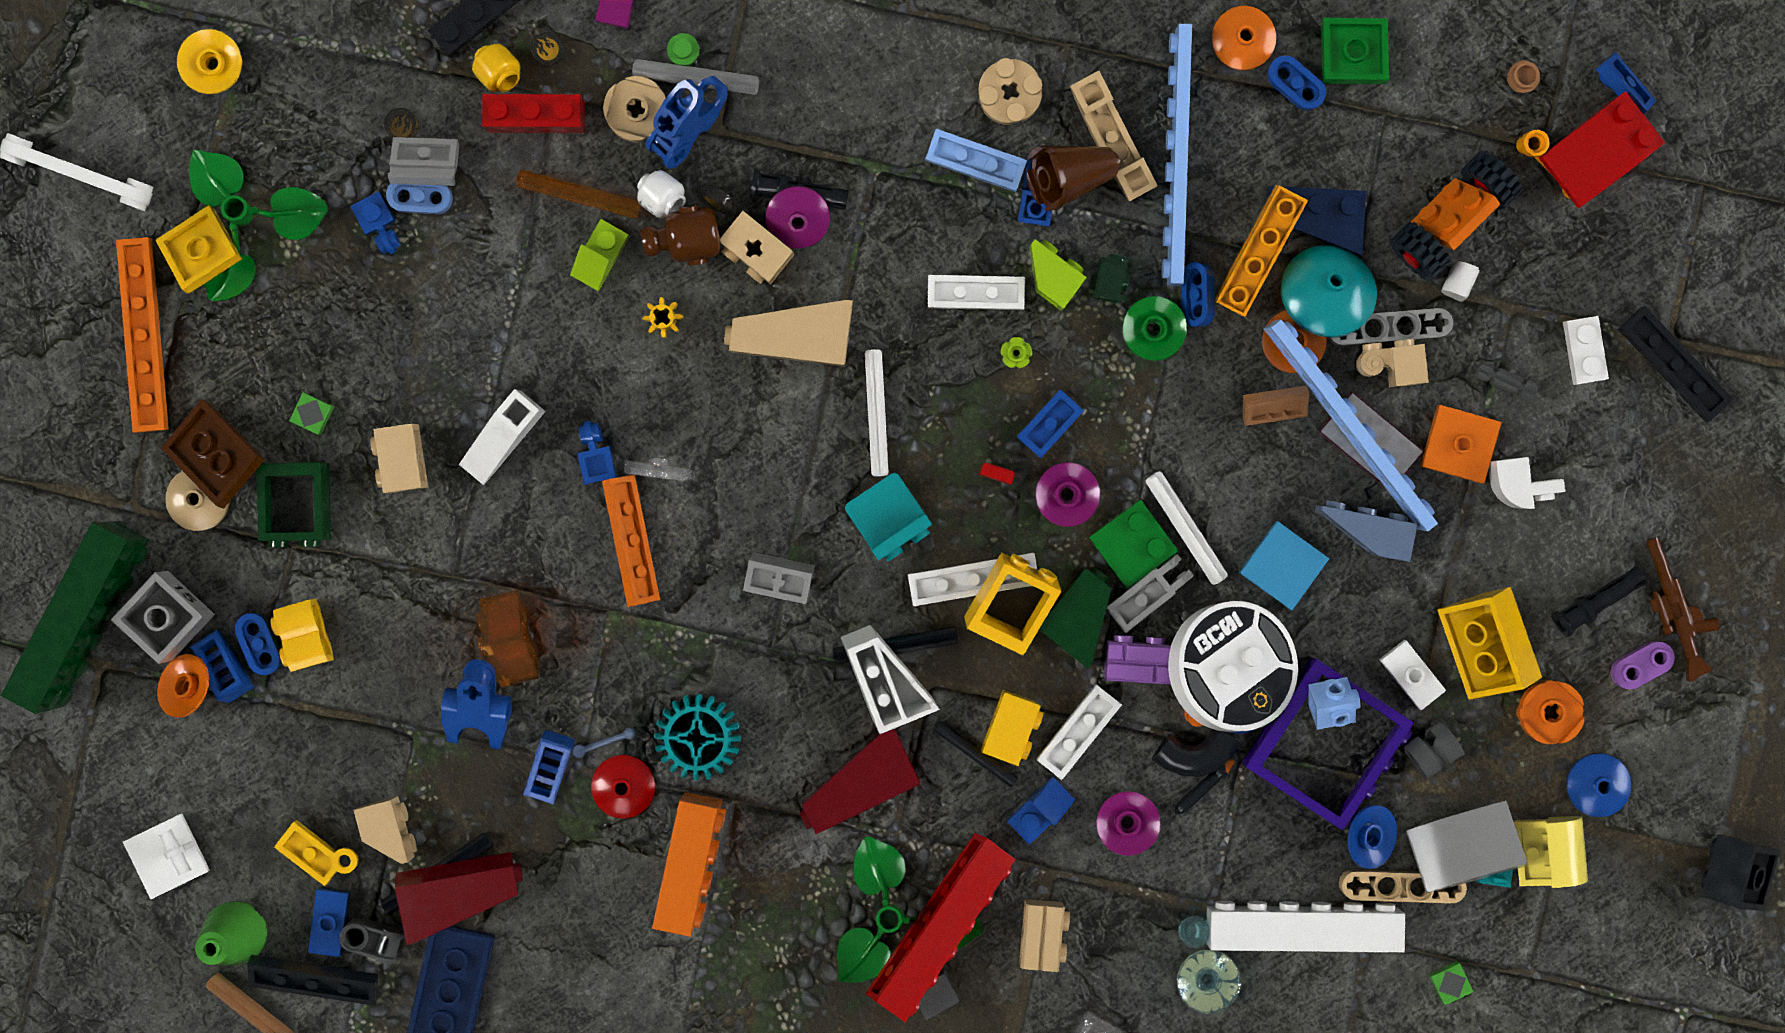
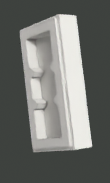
M1407 640L1400 642L1379 659L1419 710L1424 709L1446 691Z

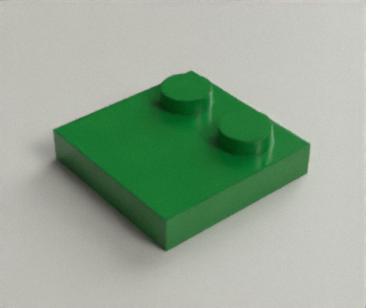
M1323 18L1321 21L1322 83L1387 84L1389 81L1388 18Z
M1142 500L1135 502L1088 537L1125 589L1131 587L1178 552Z

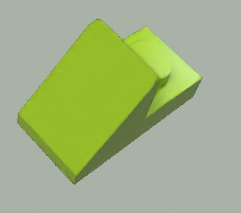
M600 219L587 244H581L570 275L599 291L630 235Z

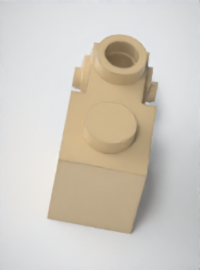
M1414 339L1394 341L1395 347L1382 349V343L1362 345V354L1356 360V368L1361 375L1365 377L1375 376L1385 367L1388 373L1389 388L1429 383L1425 344L1414 345Z

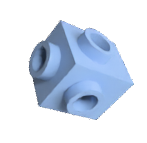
M1347 677L1309 684L1308 705L1317 730L1356 723V709L1360 708V698L1358 691L1351 689Z

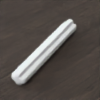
M874 349L865 351L871 474L873 476H886L889 470L881 350Z
M1159 471L1148 477L1146 484L1211 584L1215 585L1223 581L1228 576V573L1163 473Z

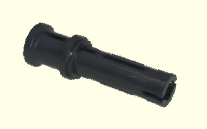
M754 169L750 191L751 198H755L757 195L772 198L785 188L804 186L819 193L826 201L828 207L846 211L849 194L847 189L789 180L786 174H781L779 177L760 173L759 169Z
M1634 566L1625 574L1609 582L1587 597L1575 598L1574 603L1561 612L1554 611L1551 614L1552 620L1565 637H1570L1573 635V630L1586 622H1594L1598 617L1597 614L1602 612V610L1618 602L1634 590L1646 585V577L1638 567Z

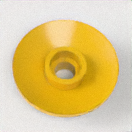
M205 29L191 34L184 40L178 51L177 68L182 80L193 90L203 94H218L229 89L239 78L242 70V55L238 45L227 34L218 30ZM212 59H217L218 66L211 70L209 62Z

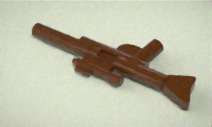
M1659 537L1650 538L1646 542L1665 595L1660 596L1658 591H1654V599L1649 601L1653 612L1658 611L1663 624L1662 630L1665 635L1674 632L1672 624L1669 623L1671 620L1674 621L1686 656V680L1693 682L1699 676L1712 671V668L1700 657L1693 637L1697 636V633L1718 631L1720 628L1717 618L1704 619L1699 608L1687 605L1678 577H1672Z

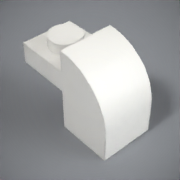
M1529 457L1490 462L1488 470L1491 488L1496 497L1510 507L1535 509L1533 496H1535V501L1555 499L1554 493L1565 492L1564 479L1531 482Z

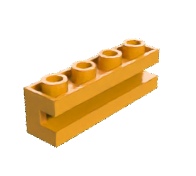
M1280 185L1274 186L1218 290L1215 302L1244 317L1246 316L1307 204V199Z

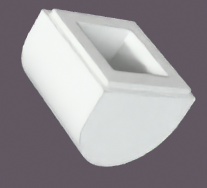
M1454 261L1441 292L1460 302L1464 301L1469 296L1480 271L1478 270L1479 268L1462 261Z

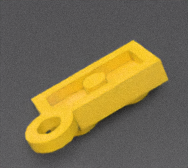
M298 820L291 824L274 846V848L323 886H326L337 872L347 874L352 872L358 865L359 858L353 849L344 847L335 850ZM342 855L349 856L351 860L349 866L341 865L340 857Z

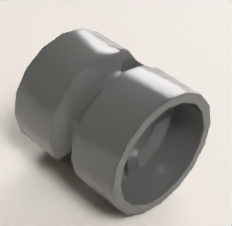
M1441 721L1426 729L1425 737L1420 738L1416 736L1402 746L1412 765L1427 781L1442 771V764L1451 765L1465 755L1460 743Z

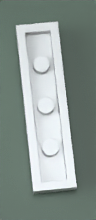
M1034 552L1019 555L1028 561L1029 566L1037 569ZM997 559L908 574L913 606L976 596ZM1008 574L998 592L1032 585Z

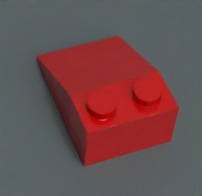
M1625 91L1603 105L1540 156L1539 159L1579 209L1662 146L1665 141Z

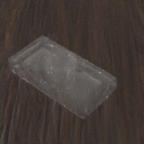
M650 457V463L625 460L624 472L627 474L686 482L691 480L692 469L669 466L668 459Z

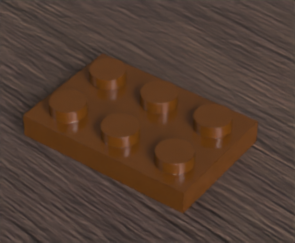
M203 399L200 400L161 447L216 506L223 509L265 460L209 402Z

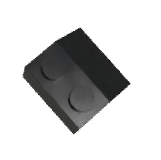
M1718 834L1717 839L1713 841L1710 847L1711 861L1708 871L1702 877L1701 887L1703 891L1701 896L1738 909L1764 911L1780 850Z

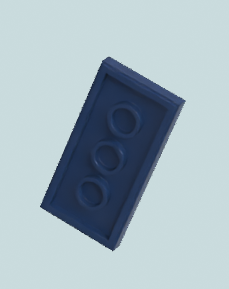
M450 926L428 937L407 1033H474L496 935Z

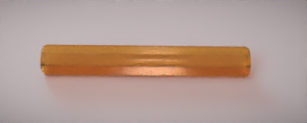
M520 170L516 179V185L519 188L636 219L641 212L642 206L637 200L526 170Z

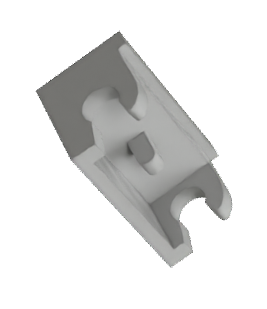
M753 552L749 559L743 591L806 604L815 565Z

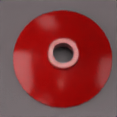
M616 755L606 759L596 769L591 783L592 796L597 806L609 816L620 819L635 817L650 805L655 794V779L648 765L639 758L631 755ZM618 783H625L628 790L625 794H620L616 790Z

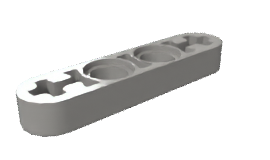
M1441 308L1372 313L1367 321L1374 319L1381 324L1382 330L1378 337L1368 336L1365 332L1364 324L1357 330L1360 339H1356L1357 333L1346 335L1343 337V340H1340V337H1327V339L1334 345L1346 346L1408 339L1439 338L1446 336L1453 328V318L1447 310ZM1435 314L1438 315L1439 320H1444L1445 324L1439 327V332L1436 331V327L1431 326L1422 328L1424 334H1420L1421 322L1435 319ZM1401 317H1408L1413 322V330L1409 335H1403L1397 329V322Z

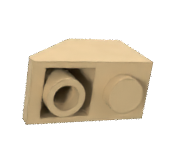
M398 796L365 804L353 810L362 842L400 864L408 863L415 857L414 852L417 850L416 841L412 833L408 834L405 823L408 821L407 808L403 802L400 803Z

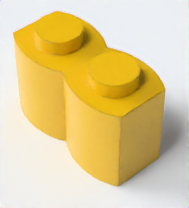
M309 599L273 610L274 617L271 618V627L274 634L280 636L283 648L279 651L283 665L289 667L290 672L334 660L317 599Z

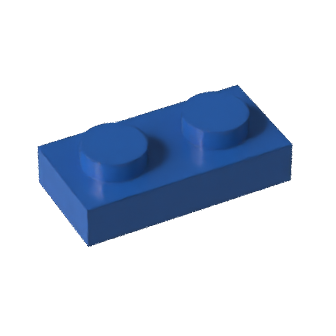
M1616 52L1596 68L1601 82L1606 87L1612 88L1617 96L1626 91L1643 114L1657 101Z
M1060 389L1018 434L1017 438L1035 455L1041 458L1084 410Z

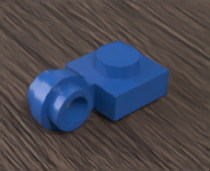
M378 191L351 205L365 235L369 236L378 231L379 235L374 237V240L381 253L384 255L388 252L389 254L397 252L396 248L400 247L401 243L393 229L387 231L385 228L396 222V219L383 194Z
M591 420L584 422L583 426H579V435L582 444H588L589 450L577 453L584 485L616 478L617 473L611 447H597V442L602 441L599 423H592Z

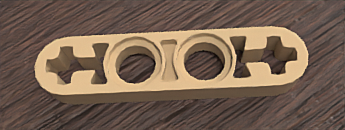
M1349 869L1343 872L1339 879V888L1342 893L1352 900L1457 903L1464 898L1467 891L1466 883L1458 885L1457 890H1452L1451 895L1443 889L1435 891L1436 896H1433L1434 892L1426 893V891L1421 895H1414L1410 890V885L1416 878H1421L1419 871ZM1353 877H1357V880L1360 882L1371 884L1372 894H1369L1370 889L1368 887L1361 886L1356 888V892H1353L1347 886V883L1353 882ZM1384 877H1391L1395 882L1394 890L1389 894H1382L1378 889V884Z

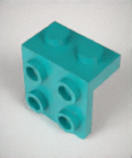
M896 473L890 474L845 506L847 514L870 546L878 561L883 557L887 562L903 552L900 547L910 539L915 544L930 534L927 528L932 523Z

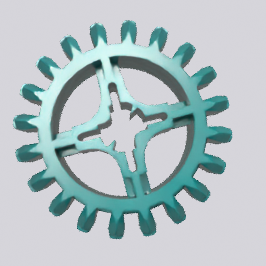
M702 693L696 695L695 703H692L691 697L687 694L683 697L685 706L682 707L679 701L674 700L672 707L676 712L674 713L670 709L665 708L662 714L668 721L659 719L656 723L658 727L665 729L664 732H656L654 734L655 739L664 740V743L655 747L656 751L667 750V754L661 758V762L666 763L672 759L674 763L669 769L672 773L676 771L678 766H681L683 768L681 778L685 779L689 770H692L694 781L699 780L700 771H704L705 777L711 779L712 767L717 773H723L724 768L720 762L731 765L733 759L727 753L738 754L739 748L731 745V742L741 741V735L732 734L731 731L737 730L740 727V723L734 722L729 724L728 720L735 713L734 711H729L724 715L721 712L726 706L724 701L717 708L712 706L715 696L711 695L707 700V704H704ZM694 711L691 728L673 731L674 724L680 716ZM704 712L713 716L719 722L723 733L707 728ZM697 726L700 734L708 737L706 741L703 739L700 742L698 752L696 740L688 736L690 733L693 734ZM673 741L686 744L690 748L692 761L684 758L677 751ZM716 742L723 743L722 750L716 757L702 762V755L706 745L715 744Z

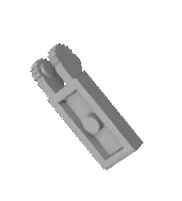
M1177 554L1173 555L1158 568L1153 569L1107 605V611L1125 633L1175 595V591L1194 576L1190 570L1179 574L1170 584L1162 576L1179 564L1181 558Z

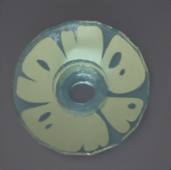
M1200 950L1189 955L1181 964L1177 974V989L1182 1000L1192 1010L1204 1014L1218 1013L1228 1008L1236 1000L1241 987L1240 973L1235 963L1226 954L1216 950ZM1211 974L1212 981L1209 984H1203L1201 982L1203 975Z

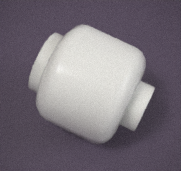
M658 170L651 174L647 173L638 182L637 200L642 207L655 217L666 218L670 213L679 211V207H683L686 198L683 185L665 171Z

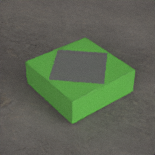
M303 392L289 421L317 435H321L335 406Z
M1458 961L1428 974L1444 1005L1474 992Z

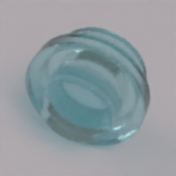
M1189 916L1179 925V937L1190 948L1202 947L1209 938V925L1201 916Z

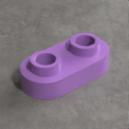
M1659 641L1647 642L1618 658L1611 666V678L1619 687L1636 689L1667 672L1674 664V652L1666 643ZM1658 652H1661L1663 659L1657 664L1654 658ZM1629 668H1633L1635 671V675L1631 679H1628L1626 675Z

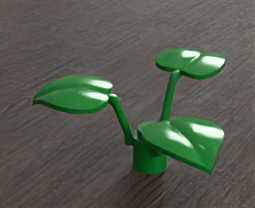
M197 149L192 152L189 165L192 191L195 197L206 206L210 205L214 208L221 205L222 215L230 222L229 229L231 230L233 243L238 253H240L241 247L237 228L238 226L249 224L253 215L274 218L273 227L280 236L288 240H301L310 236L317 229L328 212V206L319 196L297 187L283 188L275 192L270 200L272 212L251 207L242 197L232 195L239 192L244 183L243 170L233 158L224 154L210 153ZM240 254L242 260L204 284L208 298L211 301L229 300L247 290L253 282L256 273L255 262L250 256Z
M870 836L865 837L857 849L853 874L857 886L863 893L874 895L882 890L883 908L876 915V924L879 929L875 937L869 929L857 927L847 931L840 939L837 948L838 980L845 983L863 982L878 976L891 956L889 946L879 941L884 932H895L903 923H914L918 917H906L899 906L889 902L888 888L898 886L905 876L906 864L903 856L893 846ZM978 917L975 919V925L971 932L964 935L958 944L957 950L981 935L982 927Z

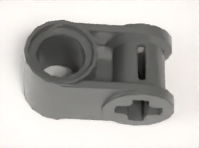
M365 917L353 918L342 929L339 936L340 944L345 950L369 957L380 963L391 965L397 964L398 957L396 954L401 939L405 938L402 928L376 922ZM350 929H360L364 934V940H354L351 937Z

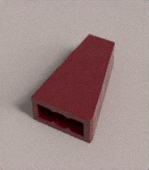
M894 728L875 735L803 801L802 807L804 810L800 811V816L807 829L813 828L815 834H818L920 785L918 774L896 729Z
M512 852L396 873L395 891L406 945L414 944L517 896V883L523 882L521 865L520 863H514Z

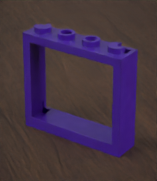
M1310 657L1297 677L1296 687L1290 702L1278 717L1265 725L1241 764L1336 827L1344 830L1346 825L1351 826L1353 819L1359 813L1358 807L1362 801L1369 799L1376 790L1377 783L1375 781L1381 772H1387L1395 760L1393 754L1398 746L1405 745L1411 737L1412 730L1410 728L1414 722L1348 680L1351 689L1358 691L1361 701L1396 724L1338 813H1333L1262 766L1308 697L1309 684L1317 683L1322 675L1328 679L1345 678L1321 661Z

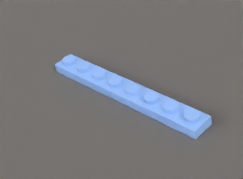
M1179 24L1175 33H1170L1169 53H1174V66H1169L1168 85H1173V98H1168L1167 117H1172V130H1167L1166 150H1171V162H1166L1165 182H1170V195L1165 194L1164 214H1169V227H1164L1163 246H1168V259H1163L1162 278H1167V286L1180 287L1184 284L1192 24Z
M1282 319L1272 321L1263 328L1397 504L1409 516L1411 522L1417 524V530L1429 531L1437 525V521L1432 516L1435 513L1433 508L1426 500H1420L1413 491L1415 485L1404 473L1400 474L1394 467L1396 461L1390 452L1385 448L1381 450L1374 441L1377 438L1374 431L1366 423L1361 424L1355 416L1357 413L1355 406L1347 398H1341L1335 390L1338 387L1335 380L1327 372H1321L1316 365L1318 359L1308 347L1303 348L1296 339L1299 335L1295 328L1288 321L1283 322Z

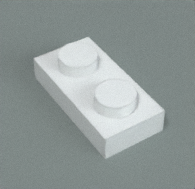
M1599 316L1563 322L1573 385L1609 379Z

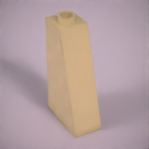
M842 300L733 318L732 326L726 325L724 344L729 345L731 353L845 367L853 301Z

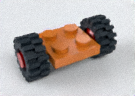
M1479 151L1461 169L1460 173L1463 176L1464 182L1454 178L1449 184L1444 186L1442 191L1427 206L1421 209L1412 221L1408 222L1390 240L1393 251L1398 254V258L1403 260L1407 267L1412 268L1415 274L1418 273L1421 278L1432 281L1451 262L1450 255L1446 253L1447 250L1440 246V244L1454 251L1496 208L1500 211L1505 209L1523 190L1521 188L1522 184L1518 182V177L1512 174L1513 171L1509 167L1506 168L1504 166L1505 163L1501 159L1498 161L1496 156L1490 155L1488 151Z

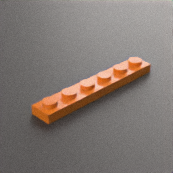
M149 237L116 240L132 432L169 430L153 241Z

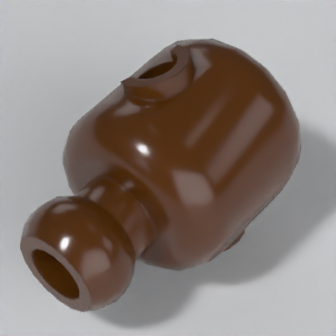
M698 205L679 207V211L667 215L664 228L657 229L653 226H646L640 230L644 255L650 257L658 255L661 251L669 250L671 258L677 262H688V265H700L707 263L708 258L715 257L721 251L716 214L707 207L698 208Z

